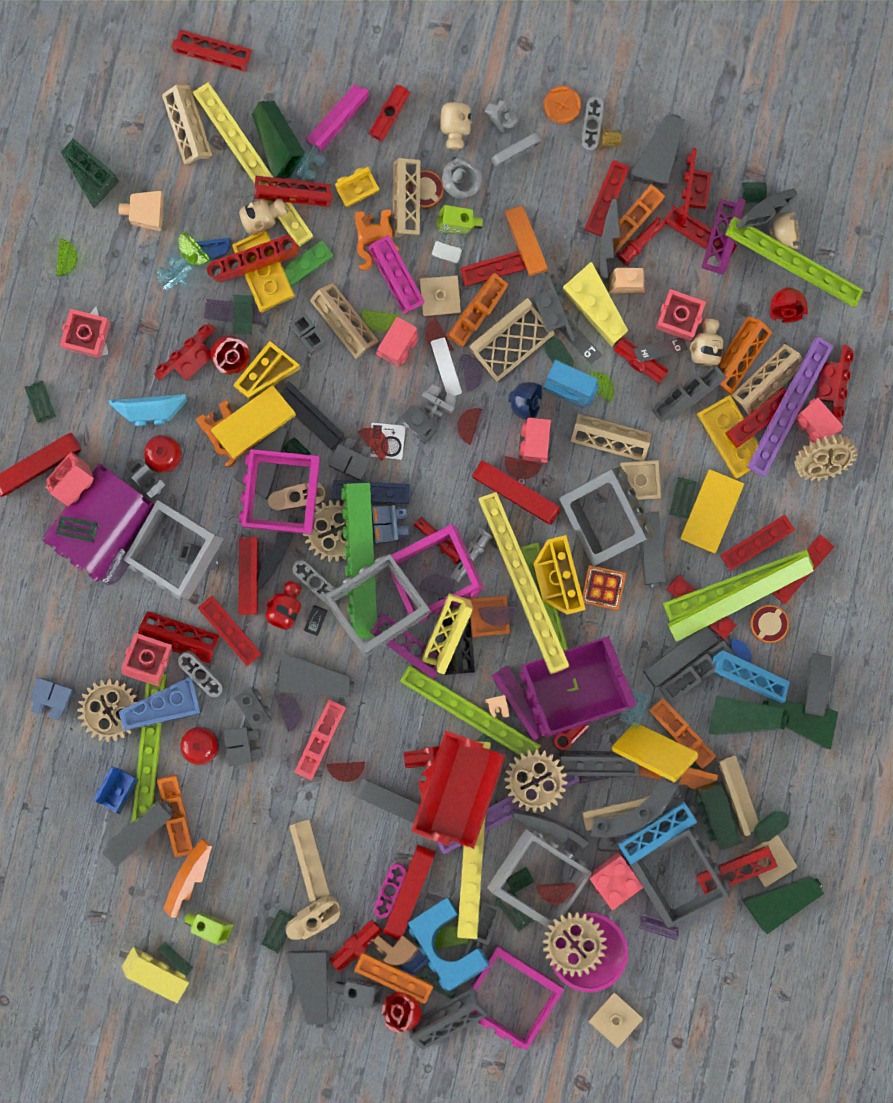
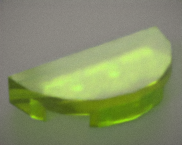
M186 231L181 233L178 246L183 258L193 265H202L208 262L210 258Z
M61 238L59 240L56 267L57 277L71 273L78 261L74 246Z
M362 309V318L365 324L371 330L377 332L388 331L396 317H399L397 314Z
M601 372L587 373L598 379L596 385H599L596 393L610 403L614 396V387L611 379Z
M445 927L436 935L435 947L437 950L469 943L471 940L470 938H457L458 927Z

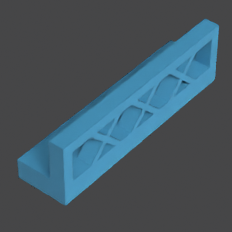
M723 650L714 656L712 663L716 665L715 673L777 702H785L790 681Z
M683 801L618 843V846L627 861L633 864L697 821ZM684 809L686 814L675 820L676 812ZM662 821L671 822L663 829L658 830ZM645 832H654L652 836L642 841ZM630 842L638 843L629 851L624 847Z

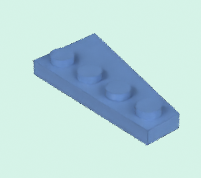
M185 678L119 711L123 731L200 714L192 678Z

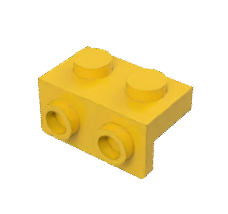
M369 167L358 168L354 171L353 175L349 177L343 176L335 184L336 190L346 208L380 191Z

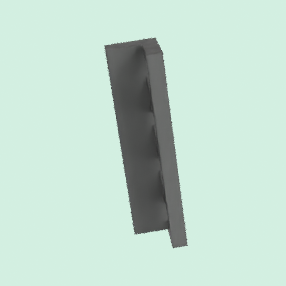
M560 750V766H565L561 772L567 773V776L638 777L639 764L613 751Z
M472 988L422 1015L419 1023L412 1030H409L410 1039L424 1050L488 1016V1012L479 1003L477 992ZM476 1009L479 1011L476 1014H469ZM455 1020H463L459 1023H453ZM440 1028H447L444 1031H437ZM423 1037H430L425 1041L421 1040Z

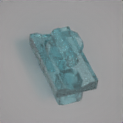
M313 145L309 154L304 150L305 154L296 167H300L297 175L301 181L305 179L314 182L318 173L311 169L313 163L322 168L327 160L315 145Z
M173 255L169 258L168 262L171 266L167 270L159 267L155 271L158 282L166 291L172 286L175 287L178 283L182 286L186 284L183 279L192 268L183 257Z
M633 688L632 694L637 706L623 711L620 721L638 728L651 696Z

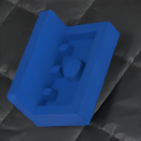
M112 766L106 773L102 785L97 790L94 801L120 814L139 779L122 769Z

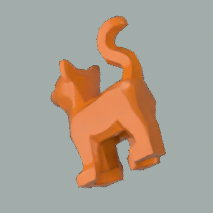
M382 210L380 224H370L373 221L372 214L365 216L364 211L355 212V226L358 232L357 251L366 260L364 264L358 266L359 269L368 270L373 265L374 259L365 250V246H369L387 235L390 236L393 242V231L389 223L392 217L391 210ZM393 242L394 246L396 247L397 251L399 252V246H397V245Z
M225 400L219 404L223 415L222 419L215 422V416L210 412L206 417L202 414L196 418V421L202 431L208 435L214 450L219 455L229 456L225 466L231 467L236 463L237 459L234 460L226 449L222 448L221 443L211 432L213 427L233 414L229 410L230 403Z

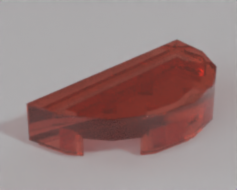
M434 317L426 327L428 344L431 346V341L444 337L449 352L454 351L438 320Z
M480 408L467 410L458 421L457 430L459 436L470 446L482 411Z
M363 428L358 431L369 447L372 448L373 452L383 461L389 450L385 434L374 428Z
M505 456L504 464L507 471L512 477L520 480L534 477L542 464Z
M365 761L327 764L328 772L332 777L342 782L355 780L362 774L365 767Z
M574 882L537 885V891L543 900L549 904L557 905L564 903L571 893H574L576 884Z

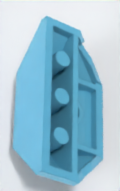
M186 394L118 399L109 400V404L130 423L135 424L136 427L146 426V423L154 422V425H164L165 421H171L186 404L188 397Z

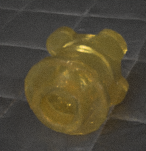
M603 127L601 148H604V146H615L617 148V144L621 145L622 133H618V129L610 131Z

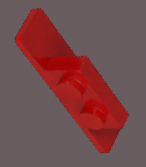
M694 147L691 154L688 153L686 165H689V169L685 171L684 182H687L686 188H683L681 199H684V205H680L679 216L682 217L681 223L684 224L688 216L689 207L706 210L712 174L711 172L694 170L697 148Z
M210 323L201 326L193 338H188L179 351H174L165 364L162 363L156 368L154 373L156 378L160 381L172 369H175L185 381L189 380L211 359V351L202 342L216 330L215 327Z
M847 345L842 347L840 363H824L820 371L816 399L819 398L821 401L833 402L832 414L840 423L841 418L845 414L843 406L844 400L848 396L847 382L851 377L850 364L854 359L853 350Z

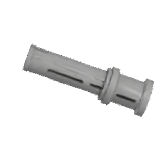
M481 528L478 529V534L468 545L470 546L468 553L473 562L479 553L482 554L485 551L484 547L488 541L493 539L492 535ZM462 561L459 562L450 575L458 583H461V580L467 573Z

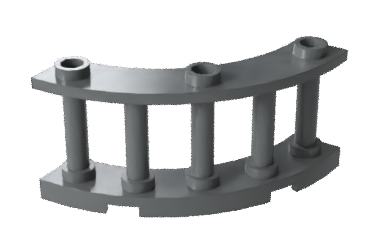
M682 775L676 782L661 776L652 794L641 805L625 814L607 818L594 817L591 837L600 838L598 849L604 852L622 851L618 843L683 801L685 802L689 787L688 785H680ZM662 821L658 830L663 829L671 822ZM645 832L642 841L652 836L654 832ZM630 842L624 847L625 849L632 848L638 843Z

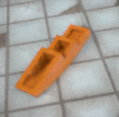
M652 184L619 220L621 238L613 239L615 255L666 197Z
M523 206L504 211L529 277L547 271L548 268Z
M493 273L465 308L446 336L458 346L464 347L473 331H477L486 315L491 313L509 284L496 273Z
M663 698L649 710L652 716L677 743L698 753V758L694 762L702 770L707 768L717 758L703 740L689 727L686 721Z
M177 774L158 778L157 782L161 797L164 801L170 802L174 810L172 817L166 822L174 856L176 858L189 855L193 850V844Z
M200 839L190 852L171 886L163 908L170 917L178 918L182 900H190L195 882L202 883L212 848L205 839Z

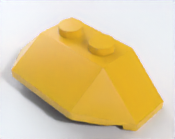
M567 536L548 539L533 563L543 602L566 615L586 610Z

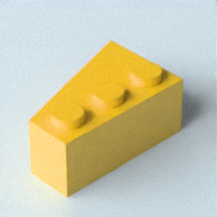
M269 341L233 386L251 401L270 386L278 384L300 370L301 367Z

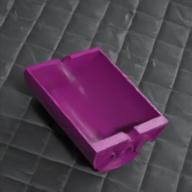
M99 463L92 472L94 479L91 486L80 493V497L75 503H71L69 507L66 506L43 535V542L51 548L55 546L56 549L54 551L61 557L66 559L69 557L71 559L69 563L77 569L87 570L89 572L88 576L96 582L99 579L105 582L129 551L154 504Z
M609 636L563 651L569 668L550 674L544 658L521 665L522 672L519 673L522 684L525 683L527 689L525 690L527 695L526 701L529 708L532 707L534 713L532 714L535 725L539 724L542 736L549 737L637 706ZM576 678L579 690L567 691L568 689L575 688L573 679Z

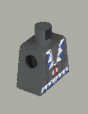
M412 405L398 419L423 444L437 432L434 423L415 405Z
M350 979L346 983L337 981L334 993L342 994L343 1001L373 1008L379 1004L383 985L357 979Z

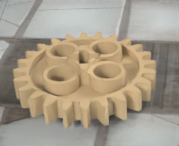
M833 434L830 438H827V436H824L823 440L817 438V442L810 441V446H803L804 450L798 451L799 455L795 456L796 461L794 463L800 477L804 476L805 480L810 478L811 481L817 478L820 481L822 478L827 480L829 476L835 478L837 473L841 475L842 470H848L847 466L853 465L852 461L856 460L855 456L858 454L852 439H848L847 436L842 438V435L835 438Z
M329 500L328 506L321 502V509L315 506L313 534H302L303 536H308L304 543H311L308 550L315 549L314 556L320 553V560H323L325 556L328 557V562L332 560V557L338 562L340 556L343 560H346L344 546H347V542L341 539L343 529L336 533L337 536L330 534L323 538H318V535L330 531L331 526L336 529L346 524L345 519L342 524H337L334 521L335 514L342 515V508L345 505L340 506L339 500H337L335 505ZM318 521L326 523L324 531H319L316 528ZM329 538L333 541L331 549L324 547V539Z
M109 679L107 684L104 680H101L100 686L97 683H93L94 689L87 687L89 694H82L85 700L78 702L83 705V708L77 709V711L83 714L78 717V719H84L81 726H88L85 732L93 731L92 738L99 735V741L106 737L107 742H110L111 737H113L114 741H118V735L126 738L125 731L131 734V729L123 731L118 712L137 703L134 699L138 695H131L133 688L126 690L127 684L124 683L120 686L119 680L113 685L112 679ZM112 692H115L118 696L117 701L114 703L109 700V695ZM101 695L104 696L107 706L113 707L111 713L118 722V726L114 724V720L111 714L105 713V711H107L108 709L105 703L101 700ZM95 701L101 705L98 712L92 710V704ZM104 718L110 722V726L107 729L101 726V721Z
M530 749L528 750V756L522 752L520 753L521 759L518 757L514 758L516 764L509 763L512 770H506V773L510 777L504 780L510 782V784L505 789H511L508 796H515L512 802L519 801V808L526 805V811L533 807L534 813H536L537 808L544 812L545 806L550 810L552 809L551 803L558 805L556 798L563 799V795L560 792L567 791L562 786L568 783V781L563 780L567 773L561 772L565 767L564 765H557L560 759L552 760L554 754L547 757L546 750L541 755L539 749H536L535 754ZM536 763H543L545 771L542 773L537 772L535 768ZM521 771L528 775V780L525 782L521 781L518 777ZM548 772L552 773L551 776L542 779L539 785L534 783L523 790L521 789V786L534 779L533 776L539 778ZM546 780H551L554 783L553 790L545 788L544 782ZM529 789H534L537 792L535 799L528 797L527 791Z
M568 912V918L566 919L561 914L560 922L554 919L556 925H548L552 931L544 933L549 939L543 940L544 943L548 944L547 947L543 948V951H549V954L545 956L546 959H553L550 965L557 964L556 971L563 968V975L570 971L571 977H573L574 972H578L579 977H581L583 970L589 974V967L596 970L594 963L601 964L598 957H605L601 949L607 948V946L601 944V942L606 940V938L600 937L604 931H597L600 924L596 923L593 925V917L587 921L586 914L579 918L578 912H576L575 917H572L571 913ZM573 925H579L582 929L581 933L577 936L570 932V928ZM563 930H566L574 941H580L578 946L586 954V958H583L575 947L570 948L571 942L563 934ZM562 937L566 940L567 943L564 948H558L555 945L557 938ZM587 940H591L594 943V948L591 951H586L583 948V943ZM571 953H576L579 956V961L575 964L568 961V956Z

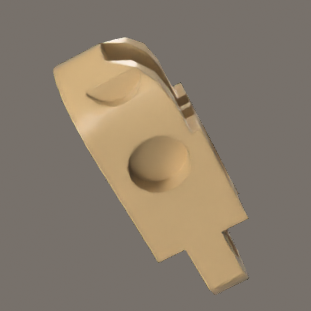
M309 482L273 492L268 498L269 506L277 512L306 508ZM319 483L316 506L324 502L326 498V491ZM293 493L300 494L301 498L298 502L290 500Z
M323 896L297 913L298 916L288 921L286 925L287 936L292 940H300L302 938L305 940L335 923L340 916V907L337 899L333 896ZM310 918L316 919L313 922H307Z

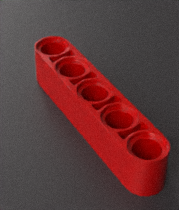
M282 236L213 261L208 265L207 273L216 282H225L292 258L298 254L299 245L291 236ZM292 243V247L285 250L286 245ZM274 249L273 255L267 256L268 252ZM257 256L256 260L250 263L251 257ZM239 262L238 267L232 269L233 264ZM221 268L220 274L215 275V271Z
M69 433L1 472L0 497L12 493L58 466L70 452H73L75 455L78 454L82 449L74 435Z
M483 460L480 461L471 476L479 483L497 492V494L549 525H552L561 510L553 502Z
M419 844L417 845L383 934L400 940L403 936L436 851Z

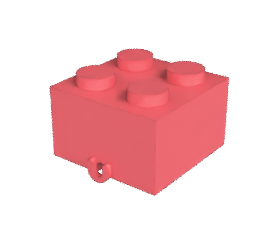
M670 289L665 302L662 304L655 329L691 342L698 324L702 321L703 317L701 315L706 302Z
M70 309L67 322L62 327L64 332L60 346L64 350L101 359L111 322L105 317Z
M396 317L377 349L378 352L375 354L396 367H399L400 364L404 365L409 356V348H414L419 339L417 338V328Z
M819 398L811 400L809 402L810 405L801 411L795 419L796 426L801 431L804 430L809 435V441L814 443L817 442V438L823 440L824 436L830 438L833 434L835 435L842 431L843 425Z
M527 418L526 423L523 422L521 437L525 438L524 442L521 441L519 455L523 456L522 461L548 463L547 455L551 420Z
M70 452L46 479L48 485L45 487L50 491L51 495L69 507L71 503H75L79 499L80 493L84 489L91 486L94 478L89 464L73 452Z
M135 633L130 647H127L125 651L126 657L121 667L122 675L159 687L172 654V645Z
M618 852L592 870V874L589 877L595 886L594 890L603 897L612 910L644 888L633 873V869Z

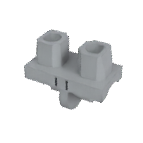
M501 100L498 104L489 102L485 113L490 116L489 120L491 123H494L500 132L504 133L505 128H512L517 124L516 114L509 111L505 102Z
M433 384L427 392L424 391L422 394L423 400L434 405L426 404L424 409L430 411L428 417L431 419L434 415L442 417L444 412L438 410V408L452 415L457 397L447 393L444 401L438 399L437 397L441 389Z

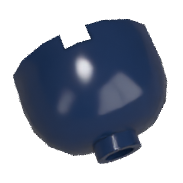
M534 382L521 383L514 391L510 392L509 402L511 403V409L515 415L524 420L536 418L540 406H537L538 399L542 400V386Z

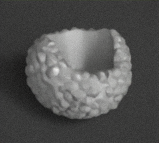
M456 158L445 166L442 183L443 188L446 189L449 195L457 199H467L478 192L482 181V174L473 162L465 158Z

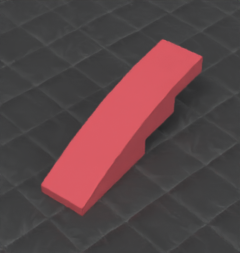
M328 700L294 773L312 781L346 707Z

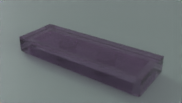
M206 299L204 318L261 325L263 313L259 311L257 304Z

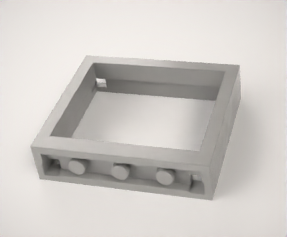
M157 500L123 560L129 564L128 567L133 571H141L143 573L142 576L147 580H155L157 582L156 585L161 589L172 591L171 595L179 600L181 597L190 599L224 539L170 505ZM165 514L206 539L180 587H177L138 562Z
M390 554L386 557L377 558L375 564L370 567H363L354 578L352 576L348 577L342 582V586L332 588L331 591L326 593L327 596H325V602L364 657H367L430 613L428 606ZM388 567L418 609L364 645L335 604V601Z
M526 829L487 888L497 897L550 929L548 925H556L554 919H557L559 922L561 921L560 915H565L592 872L587 869L588 864L581 859H578V861L574 860L573 854L565 849L563 852L557 849L559 846L550 839L546 842L543 840L544 836L536 830L531 832ZM532 841L578 869L547 916L502 888Z

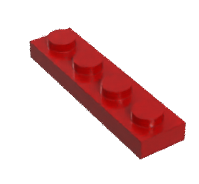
M612 160L585 226V231L602 237L612 199L618 198L630 166Z
M673 205L664 219L665 224L706 250L712 229L689 214L685 224L681 223L682 217L679 216L680 208ZM720 239L713 241L716 251L723 248ZM734 243V246H733L731 255L733 254L734 250H735L736 247L738 246V245H736L735 243Z
M519 251L460 268L465 287L486 282L493 273L503 277L527 270Z
M785 388L778 391L725 432L736 448L740 447L771 422L786 393Z
M783 515L719 556L728 570L732 571L794 532L795 529L786 515Z
M821 534L807 548L813 564V570L818 567L835 547ZM812 572L771 594L781 603L785 604Z
M680 575L666 589L675 598L697 591ZM727 616L708 625L723 640L737 626Z
M213 596L209 597L198 607L199 611L247 667L262 655Z

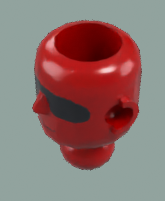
M288 581L284 585V593L275 594L267 602L265 618L268 623L285 630L293 627L301 609V603L296 599L302 591L301 585Z

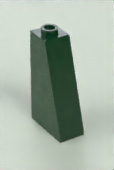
M261 101L256 105L252 117L273 178H290L305 152L276 102Z
M716 695L709 734L728 735L784 730L785 726L789 723L790 716L788 710Z
M769 697L763 700L762 705L788 710L790 718L788 725L785 726L786 729L824 749L831 750L838 711L825 709V714L822 717L804 713L805 704L786 700L784 703H780Z
M808 876L742 899V902L764 933L769 934L824 894L821 890L823 885L817 878L814 879Z

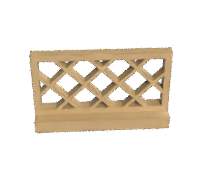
M526 298L467 348L475 355L492 378L498 382L555 333L552 331L544 338H536L537 327L545 328L540 314L532 306L531 301ZM529 311L535 316L534 324L524 323V316ZM513 324L521 325L520 336L509 335L510 327ZM524 325L534 326L533 337L523 336ZM498 336L506 337L505 348L495 347V340ZM509 337L519 338V349L508 348ZM522 339L533 340L530 350H521ZM484 348L492 349L491 360L483 359L479 352ZM495 349L505 350L504 361L494 360ZM508 351L518 352L517 361L507 362ZM493 363L504 364L503 372L499 376L493 372Z

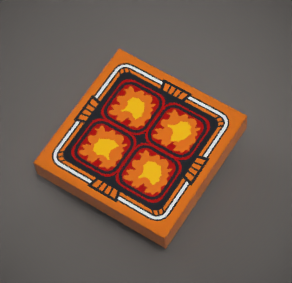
M588 565L582 593L584 604L619 611L626 573Z

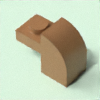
M377 936L373 941L380 953L383 955L388 954L383 961L391 965H405L412 961L420 951L419 947L407 936H402L395 946L382 936Z

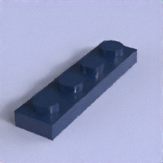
M333 480L332 500L344 501L341 498V488H344L343 484L370 483L371 502L409 504L410 484Z

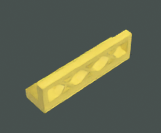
M449 593L421 657L422 662L436 665L437 672L445 674L471 615L473 607L470 599ZM451 601L461 603L460 607L451 611L449 606ZM452 617V625L444 628L443 620ZM444 633L446 636L445 641L437 644L436 636ZM438 650L439 655L437 659L428 657L429 652Z

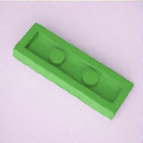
M323 241L284 267L291 287L334 257Z

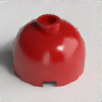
M790 287L783 288L776 292L770 300V317L774 321L777 318L783 319L782 323L796 322L803 319L805 313L806 315L808 314L806 297L801 291Z
M223 336L211 348L210 357L213 365L226 375L241 372L247 366L250 359L248 346L244 341L235 336Z
M158 435L152 437L146 443L144 459L150 469L155 472H172L179 466L182 460V450L174 438L168 435Z
M192 728L181 739V753L189 763L205 765L217 756L219 740L215 733L208 728Z
M396 992L393 995H389L383 1003L382 1015L385 1016L387 1021L385 1024L391 1031L405 1032L412 1030L421 1019L422 1010L419 1001L406 993Z

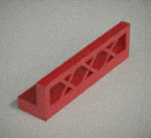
M179 30L177 40L174 39L172 43L174 53L246 72L252 54V49L184 30ZM182 37L191 38L193 43L183 42ZM207 42L211 48L208 49L197 45ZM221 47L227 48L229 54L218 52L215 50ZM239 52L246 53L245 59L233 55Z
M255 176L254 199H265L267 201L282 199L286 203L329 207L331 204V184ZM259 182H265V183H267L269 186H267V185H259ZM280 184L286 185L288 188L278 186ZM299 186H301V187H305L306 190L297 189V188H298ZM318 188H319V189H326V192L315 191V190H317Z
M239 538L238 615H258L259 538Z
M149 611L146 612L138 631L140 635L172 645V651L181 654L184 651H191L201 661L210 663L213 658L214 649L220 636ZM148 619H152L157 621L158 624L151 625L148 624L147 621ZM173 626L176 628V630L169 631L166 629V627ZM191 632L194 634V636L187 637L184 635V633ZM209 638L212 639L213 642L212 644L203 642L202 639Z
M769 845L719 865L721 876L730 871L736 873L734 880L729 882L730 886L778 867ZM769 856L772 862L767 867L758 865L759 859ZM747 864L754 866L749 874L740 872L742 866ZM708 869L696 874V878L705 894L717 888L716 885L715 888L708 890L705 885V881L713 879Z

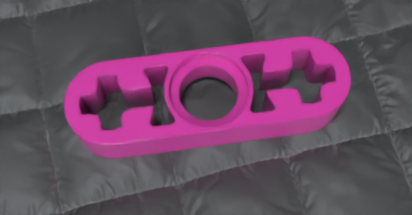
M396 863L389 868L374 906V913L379 918L388 917L392 911L406 875V869L402 864ZM397 867L401 868L400 872L403 873L402 876L398 875L396 882H400L399 885L387 881L388 878L393 879L394 873L392 869L396 870ZM392 885L395 887L396 892L393 896L385 894L384 889L386 886ZM381 896L387 900H393L391 904L387 902L386 909H388V912H383V914H380V910L377 908L382 906L384 900H380Z

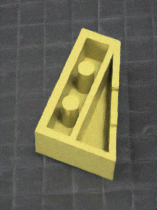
M134 946L122 965L126 978L175 1003H178L189 984L184 972L178 969L176 971L171 969L165 962L154 959Z

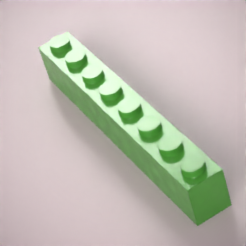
M370 483L343 484L344 488H341V498L344 500L345 505L342 508V518L345 519L346 527H343V537L346 538L347 546H344V556L348 561V565L345 566L346 577L352 576L354 578L363 567H370L374 564ZM375 576L347 593V596L350 598V604H347V613L351 617L350 625L360 639L375 638V636L369 633L377 622Z

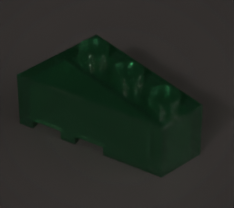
M73 138L61 151V154L90 204L95 209L119 180L111 170Z
M716 781L697 787L698 794H695L698 805H702L703 812H701V817L704 824L707 823L709 830L706 832L709 841H713L720 851L743 844L741 838L737 835L736 823L732 819L729 810L730 806L722 784Z

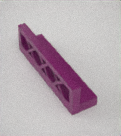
M738 198L736 203L720 199L702 269L723 275L728 268L735 240L727 235L725 236L726 232L721 234L717 226L724 222L728 228L733 217L741 220L746 200ZM722 207L732 208V214L725 217ZM720 239L723 248L716 251L713 241ZM715 255L718 260V266L707 264L708 258Z
M382 614L369 633L375 637L383 633L378 628L384 620L390 623V627L396 623ZM403 632L406 643L398 644L395 638L386 643L388 647L430 678L434 679L438 674L435 672L436 665L430 668L425 662L418 659V657H422L426 645L409 632ZM418 644L421 654H411L410 645ZM434 651L429 652L428 656L433 655L435 658H438L437 653Z
M507 665L491 675L502 694L505 695L507 702L531 739L535 741L542 735L539 724L535 725L532 707L529 708L526 701L527 695Z

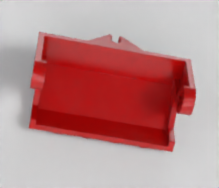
M445 731L435 762L421 773V776H426L425 782L419 780L422 800L411 832L444 845L450 846L451 841L474 849L506 755L483 748V743Z

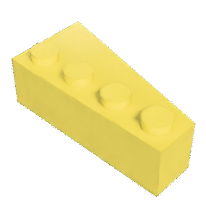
M590 262L563 286L562 292L609 345L613 347L627 334L628 329L595 267Z

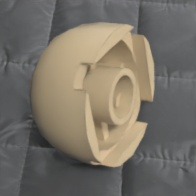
M796 212L783 213L775 219L773 228L769 229L770 237L793 250H798L800 246H796V242L800 241L798 221L793 219Z

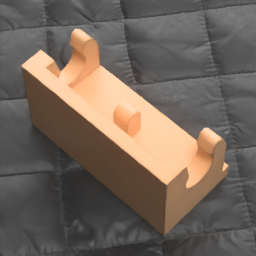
M505 695L485 699V703H488L490 715L496 717L494 710L498 713L501 709L503 717L509 716Z

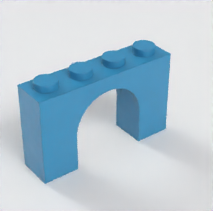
M555 360L543 390L584 409L586 404H591L599 385H596L597 378Z
M450 898L442 900L408 923L410 926L408 930L411 936L419 941L420 945L418 947L424 956H428L430 960L428 964L434 973L437 972L440 976L439 983L442 988L453 991L491 965L483 951L479 948L456 962L446 961L438 954L435 946L438 931L459 916V912Z

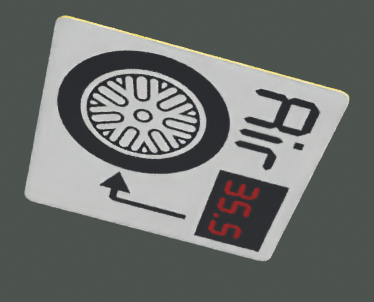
M372 423L369 447L372 448L370 457L401 460L403 456L405 426Z

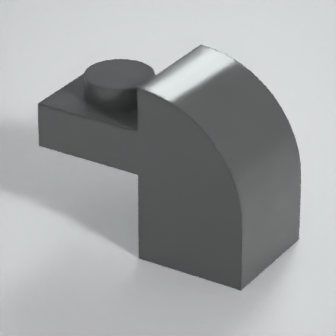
M141 459L127 471L130 477L151 499L160 494L165 486V483Z
M183 542L178 561L192 565L202 547ZM220 551L216 552L207 569L215 570L219 562Z

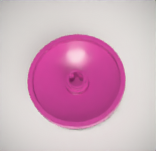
M584 912L579 913V918H582L584 914H586L587 921L593 917L592 924H600L597 931H604L600 937H604L606 940L601 942V944L607 946V948L601 949V952L605 954V957H598L601 964L595 962L596 970L589 967V974L583 970L581 977H579L578 972H574L573 977H571L570 971L563 975V968L556 971L557 964L552 965L556 975L567 986L582 992H597L608 988L620 978L627 964L628 946L623 932L614 921L598 913ZM573 925L570 928L571 934L575 936L579 935L582 931L579 925ZM563 930V934L571 942L570 948L575 947L581 956L586 958V954L578 946L580 941H574L568 932ZM562 937L557 938L555 941V945L558 948H564L567 943ZM587 940L583 943V948L586 951H591L594 948V943L591 940ZM571 953L568 956V961L575 964L579 961V956L576 953Z

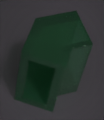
M742 182L741 199L746 200L745 203H760L767 198L766 182Z
M295 437L290 439L283 447L286 453L311 454Z
M526 866L509 875L506 880L513 893L535 882Z

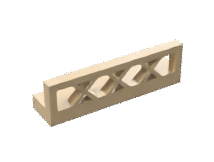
M175 85L163 93L162 97L184 165H189L197 159L210 158L212 153L190 86ZM171 95H174L175 98L174 105L170 100ZM177 111H178L179 114H180V121H179V122H177V119H176ZM183 129L186 132L185 140L182 138ZM188 147L191 148L193 154L191 157L187 153Z
M398 158L393 163V237L400 238L402 235H420V160ZM406 164L415 165V173L412 176L406 171ZM409 181L415 186V192L412 194L406 190V184ZM409 199L415 205V210L412 213L405 208L406 202ZM409 218L414 223V230H405V221Z
M334 283L319 289L310 299V302L355 359L361 357L367 349L379 342ZM331 290V292L335 295V298L331 297L327 293V291ZM339 305L344 307L347 312H343L339 308ZM351 320L356 322L358 327L353 326ZM363 335L367 336L371 342L367 344V342L363 338Z
M784 344L731 395L733 400L741 404L749 415L795 376L803 361L800 353ZM784 353H790L786 359H781ZM776 366L774 371L767 372L770 367ZM763 379L759 385H754L756 380ZM749 392L747 397L744 399L740 398L743 393Z
M578 413L570 442L644 461L652 433ZM577 431L586 432L588 437L584 439L576 437ZM599 436L604 437L607 442L597 443L595 438ZM619 441L622 442L625 447L619 449L616 448L613 443ZM637 446L644 449L641 455L634 453L631 448Z
M736 755L716 761L741 835L747 836L751 832L760 830L761 828Z
M649 796L582 811L585 830H592L594 817L607 818L625 814L641 805Z
M310 819L289 825L310 902L330 895Z

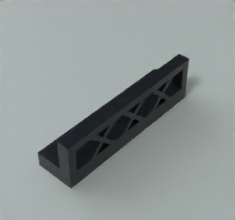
M288 381L285 384L286 388L280 395L293 409L296 417L332 450L345 437L344 433Z
M449 606L451 611L458 609V606ZM452 617L444 619L442 622L444 628L452 625L453 619ZM470 617L445 675L475 673ZM444 633L441 634V635H442V642L445 641V639H446V636H445ZM462 639L466 642L465 649L461 647ZM464 658L467 660L468 669H463Z

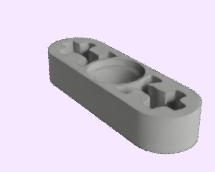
M599 97L590 98L586 105L581 147L589 153L594 152L599 143L604 107L603 101ZM595 102L598 108L596 109V114L592 115L593 107L590 105H593ZM594 120L597 122L598 127L590 129L587 126V122ZM589 134H593L592 142L595 143L591 147H588V143H585L588 142Z
M537 132L493 156L491 162L495 168H499L540 145L542 139Z
M297 561L292 568L294 575L325 602L326 594L323 591L319 594L317 591L321 590L325 583L328 585L325 587L328 592L334 587L307 562ZM298 565H305L307 573H310V571L314 572L307 578V581L303 580L306 577L303 573L297 574ZM313 577H318L321 580V584L317 588H313L310 585V580Z
M184 651L178 658L179 666L210 697H218L223 691V682L193 652ZM184 657H190V663H183ZM197 663L198 665L191 671L192 665L194 666ZM198 669L206 672L204 679H199L196 676ZM211 677L212 679L205 685L204 683ZM211 684H212V685H216V684H217V685H218V688H217L218 691H216V690L211 691V690H210L211 687H212Z

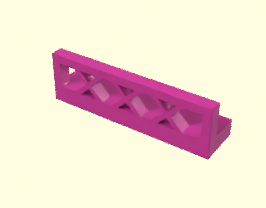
M354 84L306 138V142L321 153L369 99V91L365 87L361 89Z
M387 235L372 243L368 250L402 313L406 314L424 304L425 301L390 236Z

